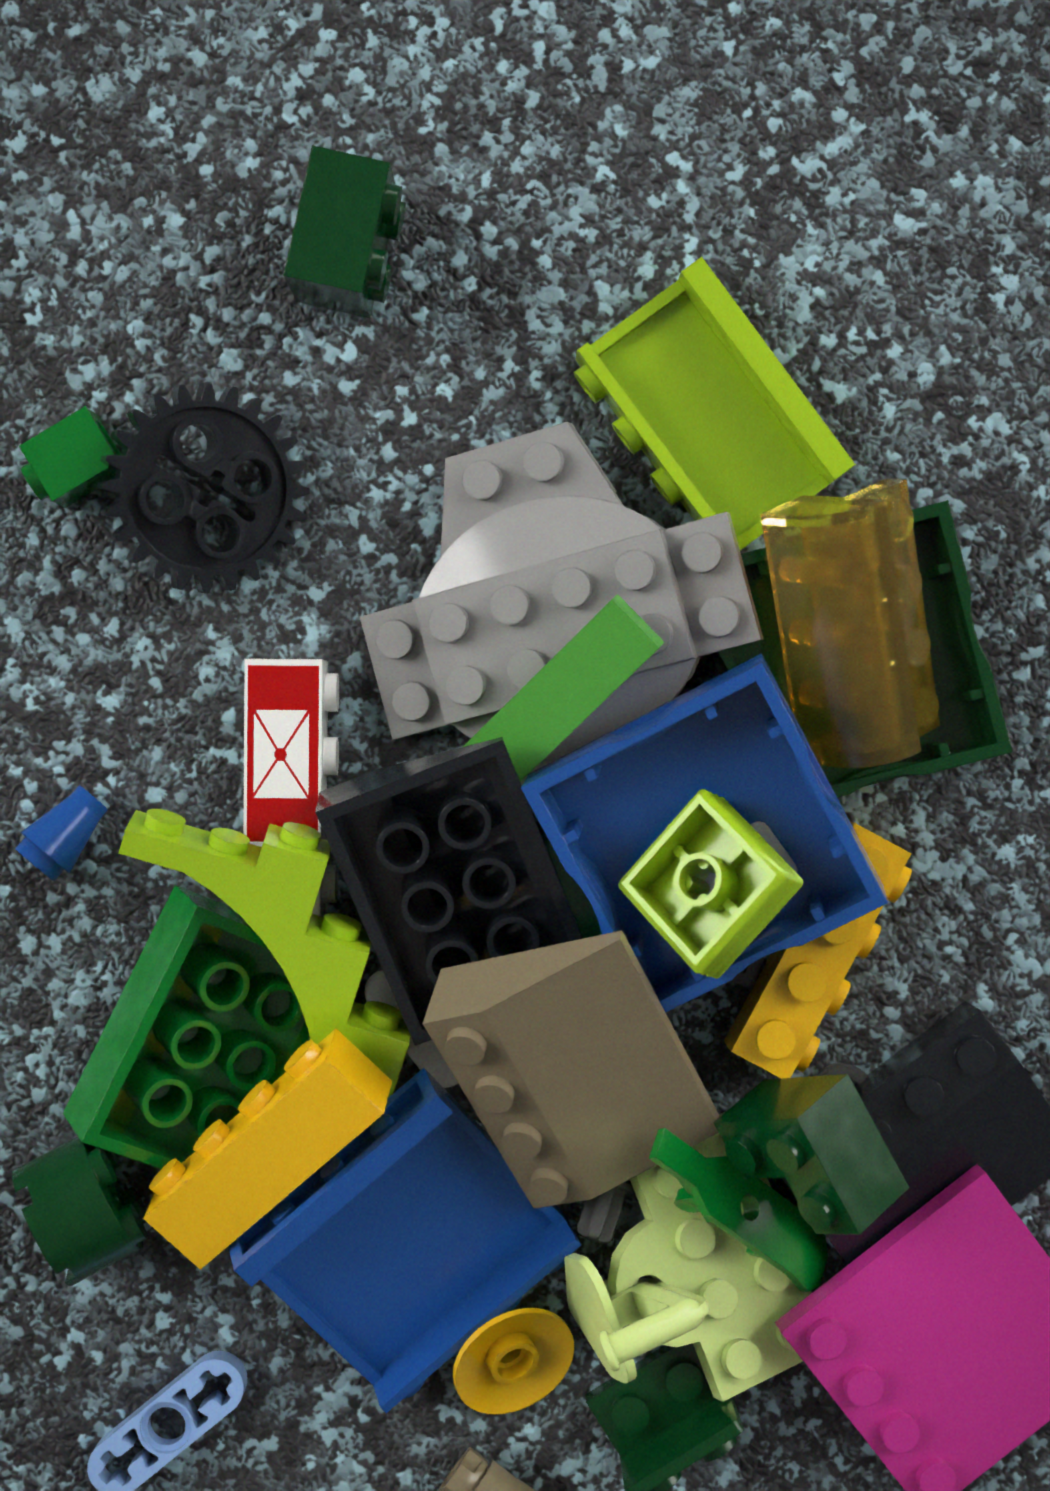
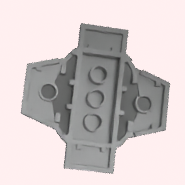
M569 422L445 458L440 559L427 577L419 598L413 599L410 603L360 617L392 740L450 724L466 736L472 738L617 594L650 626L664 643L530 773L676 698L686 682L693 676L701 656L763 640L730 513L724 512L664 529L651 518L625 507L616 495L617 491L573 424ZM527 776L521 781V784H522V785H523L525 779L527 778Z

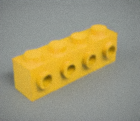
M850 822L883 883L887 900L895 903L910 879L912 869L905 865L912 853L862 826ZM883 906L802 946H795L770 954L753 989L750 991L724 1040L729 1050L779 1078H791L795 1069L803 1073L812 1062L818 1050L820 1038L814 1036L825 1013L834 1016L847 997L851 982L844 978L856 956L865 959L879 937L881 925L875 923Z
M337 1028L318 1044L312 1039L302 1044L285 1064L284 1070L286 1072L273 1084H270L267 1080L259 1082L242 1100L238 1107L240 1112L227 1124L221 1119L212 1123L196 1141L193 1147L195 1152L182 1163L176 1158L172 1159L151 1181L149 1189L154 1194L143 1219L200 1270L384 1114L392 1080Z

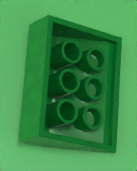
M178 885L174 886L63 1111V1115L81 1142L160 1169L174 1158L182 1163L195 1152L193 1147L196 1141L212 1123L221 1119L227 1124L240 1112L238 1107L245 1096L263 1080L273 1084L286 1072L284 1066L293 1053L302 1044L310 1040L308 1027L298 999L283 969L263 940L231 907Z

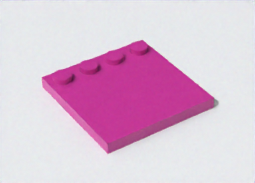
M978 1164L974 1165L774 1322L782 1335L905 1491H962L1050 1421V1258L988 1174Z

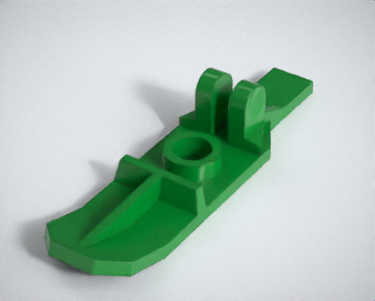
M666 1128L658 1129L649 1159L674 1176L683 1186V1188L678 1189L674 1201L676 1207L690 1213L701 1212L707 1223L713 1222L747 1247L746 1252L749 1255L763 1258L783 1272L800 1291L810 1292L820 1286L828 1259L825 1234L815 1233L812 1226L802 1217L797 1206L759 1178H743L740 1170L730 1162L727 1156L706 1158ZM741 1203H742V1205H743V1210H744L743 1215H742V1212H741Z

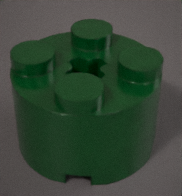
M79 1137L58 1146L16 1168L12 1172L15 1192L28 1187L33 1204L22 1209L28 1227L42 1254L55 1273L58 1274L68 1269L65 1280L68 1286H73L143 1248V1240L148 1238L144 1227L146 1221L143 1219L146 1208L134 1187L123 1191L114 1171L115 1168L120 1166L117 1154L83 1143Z

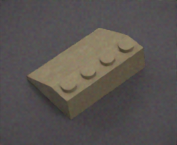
M622 930L440 970L423 1025L534 1209L593 1199L656 1166L657 1164L649 1159V1155L658 1129L666 1128L691 1147L719 1133L714 1122L720 1115Z

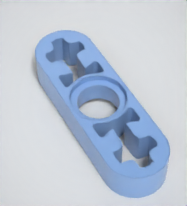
M212 1351L203 1355L109 1431L97 1443L88 1460L87 1472L92 1485L98 1491H134L232 1412L240 1403L247 1386V1371L242 1361L234 1354L226 1351ZM209 1370L215 1377L222 1375L224 1372L231 1377L226 1388L228 1395L225 1396L221 1391L216 1390L202 1400L197 1410L195 1403L191 1399L203 1389L208 1379L206 1371ZM181 1389H185L187 1395H185L184 1393L180 1392V1390H181ZM163 1407L176 1409L185 1420V1432L174 1439H165L158 1436L151 1426L152 1413ZM198 1411H199L200 1413L204 1414L205 1416H204L203 1418H201V1417L199 1416ZM136 1429L137 1434L130 1430ZM137 1438H139L144 1448L131 1461L127 1469L129 1475L121 1469L110 1473L105 1467L111 1457L108 1451L116 1457L122 1456L134 1446Z

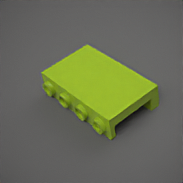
M702 256L681 271L679 279L594 343L590 345L587 342L577 349L575 360L580 368L573 372L575 378L594 403L604 398L616 414L618 419L611 425L626 448L633 455L641 449L656 468L649 476L663 498L671 506L680 501L694 521L729 512L740 551L856 465Z

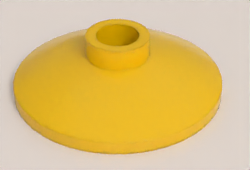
M541 1308L516 1309L494 1317L479 1327L466 1340L455 1359L453 1383L460 1399L475 1411L494 1415L512 1413L533 1405L547 1396L568 1372L574 1356L573 1335L560 1316Z

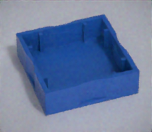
M762 654L528 774L521 786V790L565 871L575 880L590 901L597 916L601 933L607 934L623 931L665 1013L731 981L746 967L767 955L783 949L802 946L888 903L882 881ZM701 789H706L708 792L717 794L719 797H724L750 825L756 821L764 822L791 857L797 867V874L803 879V886L718 979L695 973L618 887L622 877Z

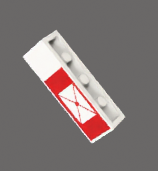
M245 659L243 834L250 839V844L262 847L269 824L282 827L287 822L299 823L314 828L321 834L320 839L327 840L315 811L319 792L327 789V775H338L339 768L338 737H328V712H338L339 675L338 673H328V661L323 659ZM337 865L326 866L312 914L319 916L326 914V903H337Z

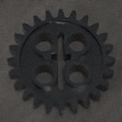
M211 382L199 384L195 401L192 400L184 384L174 386L172 406L159 393L152 394L148 397L152 416L149 417L137 409H132L127 415L131 424L136 429L133 434L121 430H115L111 433L114 441L123 448L121 455L101 456V462L116 470L115 479L97 483L98 489L115 493L116 502L100 510L101 516L120 517L123 523L111 534L110 538L112 541L117 542L129 539L135 542L126 557L129 563H137L148 556L152 558L148 567L147 577L158 580L168 569H172L171 587L183 590L191 575H194L195 585L200 593H210L214 576H217L224 590H236V571L238 570L248 580H259L260 574L256 561L261 559L270 565L278 566L281 561L277 552L272 547L275 542L294 545L297 541L285 528L287 520L304 521L307 516L291 506L292 498L310 494V488L293 484L292 475L307 467L306 462L288 461L285 454L298 442L296 436L277 439L274 433L280 426L283 418L280 415H272L262 421L258 419L262 400L258 397L251 398L241 408L238 407V388L234 386L227 387L221 394L219 401L215 399ZM190 425L199 428L207 440L206 452L196 462L188 460L182 454L179 447L181 433ZM158 455L166 457L172 464L191 477H209L211 475L210 488L229 500L240 503L250 509L253 513L252 519L250 521L242 519L235 511L218 500L201 499L197 502L196 500L200 493L199 489L188 481L158 467L155 463V458ZM245 460L253 462L258 467L261 477L258 489L249 496L244 495L235 483L236 469ZM159 480L167 483L175 495L173 509L162 518L155 516L146 504L148 489ZM219 515L226 521L229 527V537L222 548L213 551L206 546L202 538V529L209 517Z

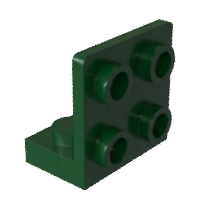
M693 1343L680 1347L664 1345L635 1363L637 1371L635 1380L624 1384L611 1378L585 1395L586 1403L620 1456L625 1491H667L681 1478L680 1471L701 1458L705 1462L720 1458L734 1447L737 1442L736 1436L744 1431L734 1397L724 1402L713 1397Z

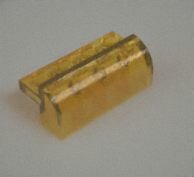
M886 478L846 497L803 495L760 514L791 710L819 764L837 768L871 767L900 761L921 752L919 737L940 726L939 701L935 691L930 654L931 642L927 632L922 595V576L918 565L913 529L914 516L910 506L907 479Z

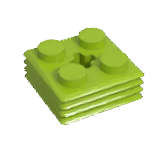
M701 789L622 877L618 887L695 973L718 979L803 886V879L724 797H719L717 794L708 792L706 789ZM710 873L716 874L715 885L710 894L707 895L711 888L705 880Z

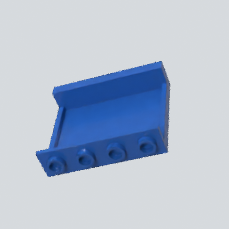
M422 1068L388 1098L385 1112L382 1116L231 1243L228 1248L234 1271L251 1287L259 1280L264 1282L373 1385L379 1406L387 1413L402 1399L416 1394L431 1374L451 1357L457 1356L466 1340L479 1327L494 1317L512 1311L519 1304L523 1295L547 1274L554 1273L565 1265L564 1258L578 1249L581 1243L566 1215L557 1205L535 1209L532 1207L488 1133L425 1068Z

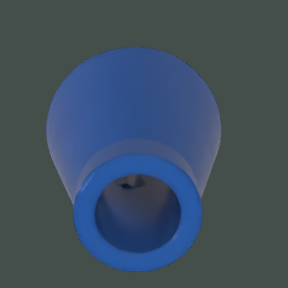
M79 785L70 796L21 832L25 837L15 850L47 877L55 881L64 870L68 873L71 872L99 820L108 809Z

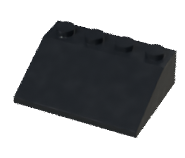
M503 737L380 768L319 792L315 813L415 1046L432 1040L423 1025V1021L441 969L583 939L530 804L521 790L522 784Z
M964 1001L870 1072L866 1080L859 1085L857 1083L854 1085L907 1182L909 1189L860 1235L825 1234V1236L847 1264H850L976 1164L988 1174L1011 1207L1050 1178V1106L1020 1061L980 1009ZM782 1178L783 1181L786 1183V1185H787V1186L789 1187V1189L791 1190V1188H790V1186H789L787 1180H786L785 1178Z

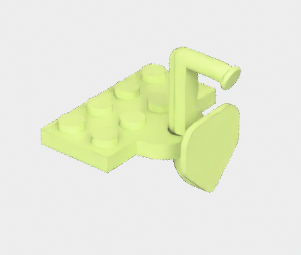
M719 1133L692 1146L693 1149L706 1158L727 1156L725 1143ZM658 1165L630 1179L645 1219L627 1231L612 1254L606 1280L602 1279L594 1264L587 1257L572 1253L564 1258L566 1295L570 1312L608 1374L624 1384L635 1380L637 1377L633 1358L661 1345L680 1347L693 1343L714 1398L722 1402L803 1362L774 1322L809 1296L811 1291H800L783 1272L763 1258L749 1255L746 1252L747 1247L713 1222L707 1223L701 1212L690 1213L676 1207L674 1201L678 1189L683 1188V1186L674 1176ZM759 1178L761 1181L770 1186L768 1178ZM741 1203V1212H742V1215H743L744 1210H743V1205H742V1203ZM646 1275H650L652 1278H640V1277L646 1276Z

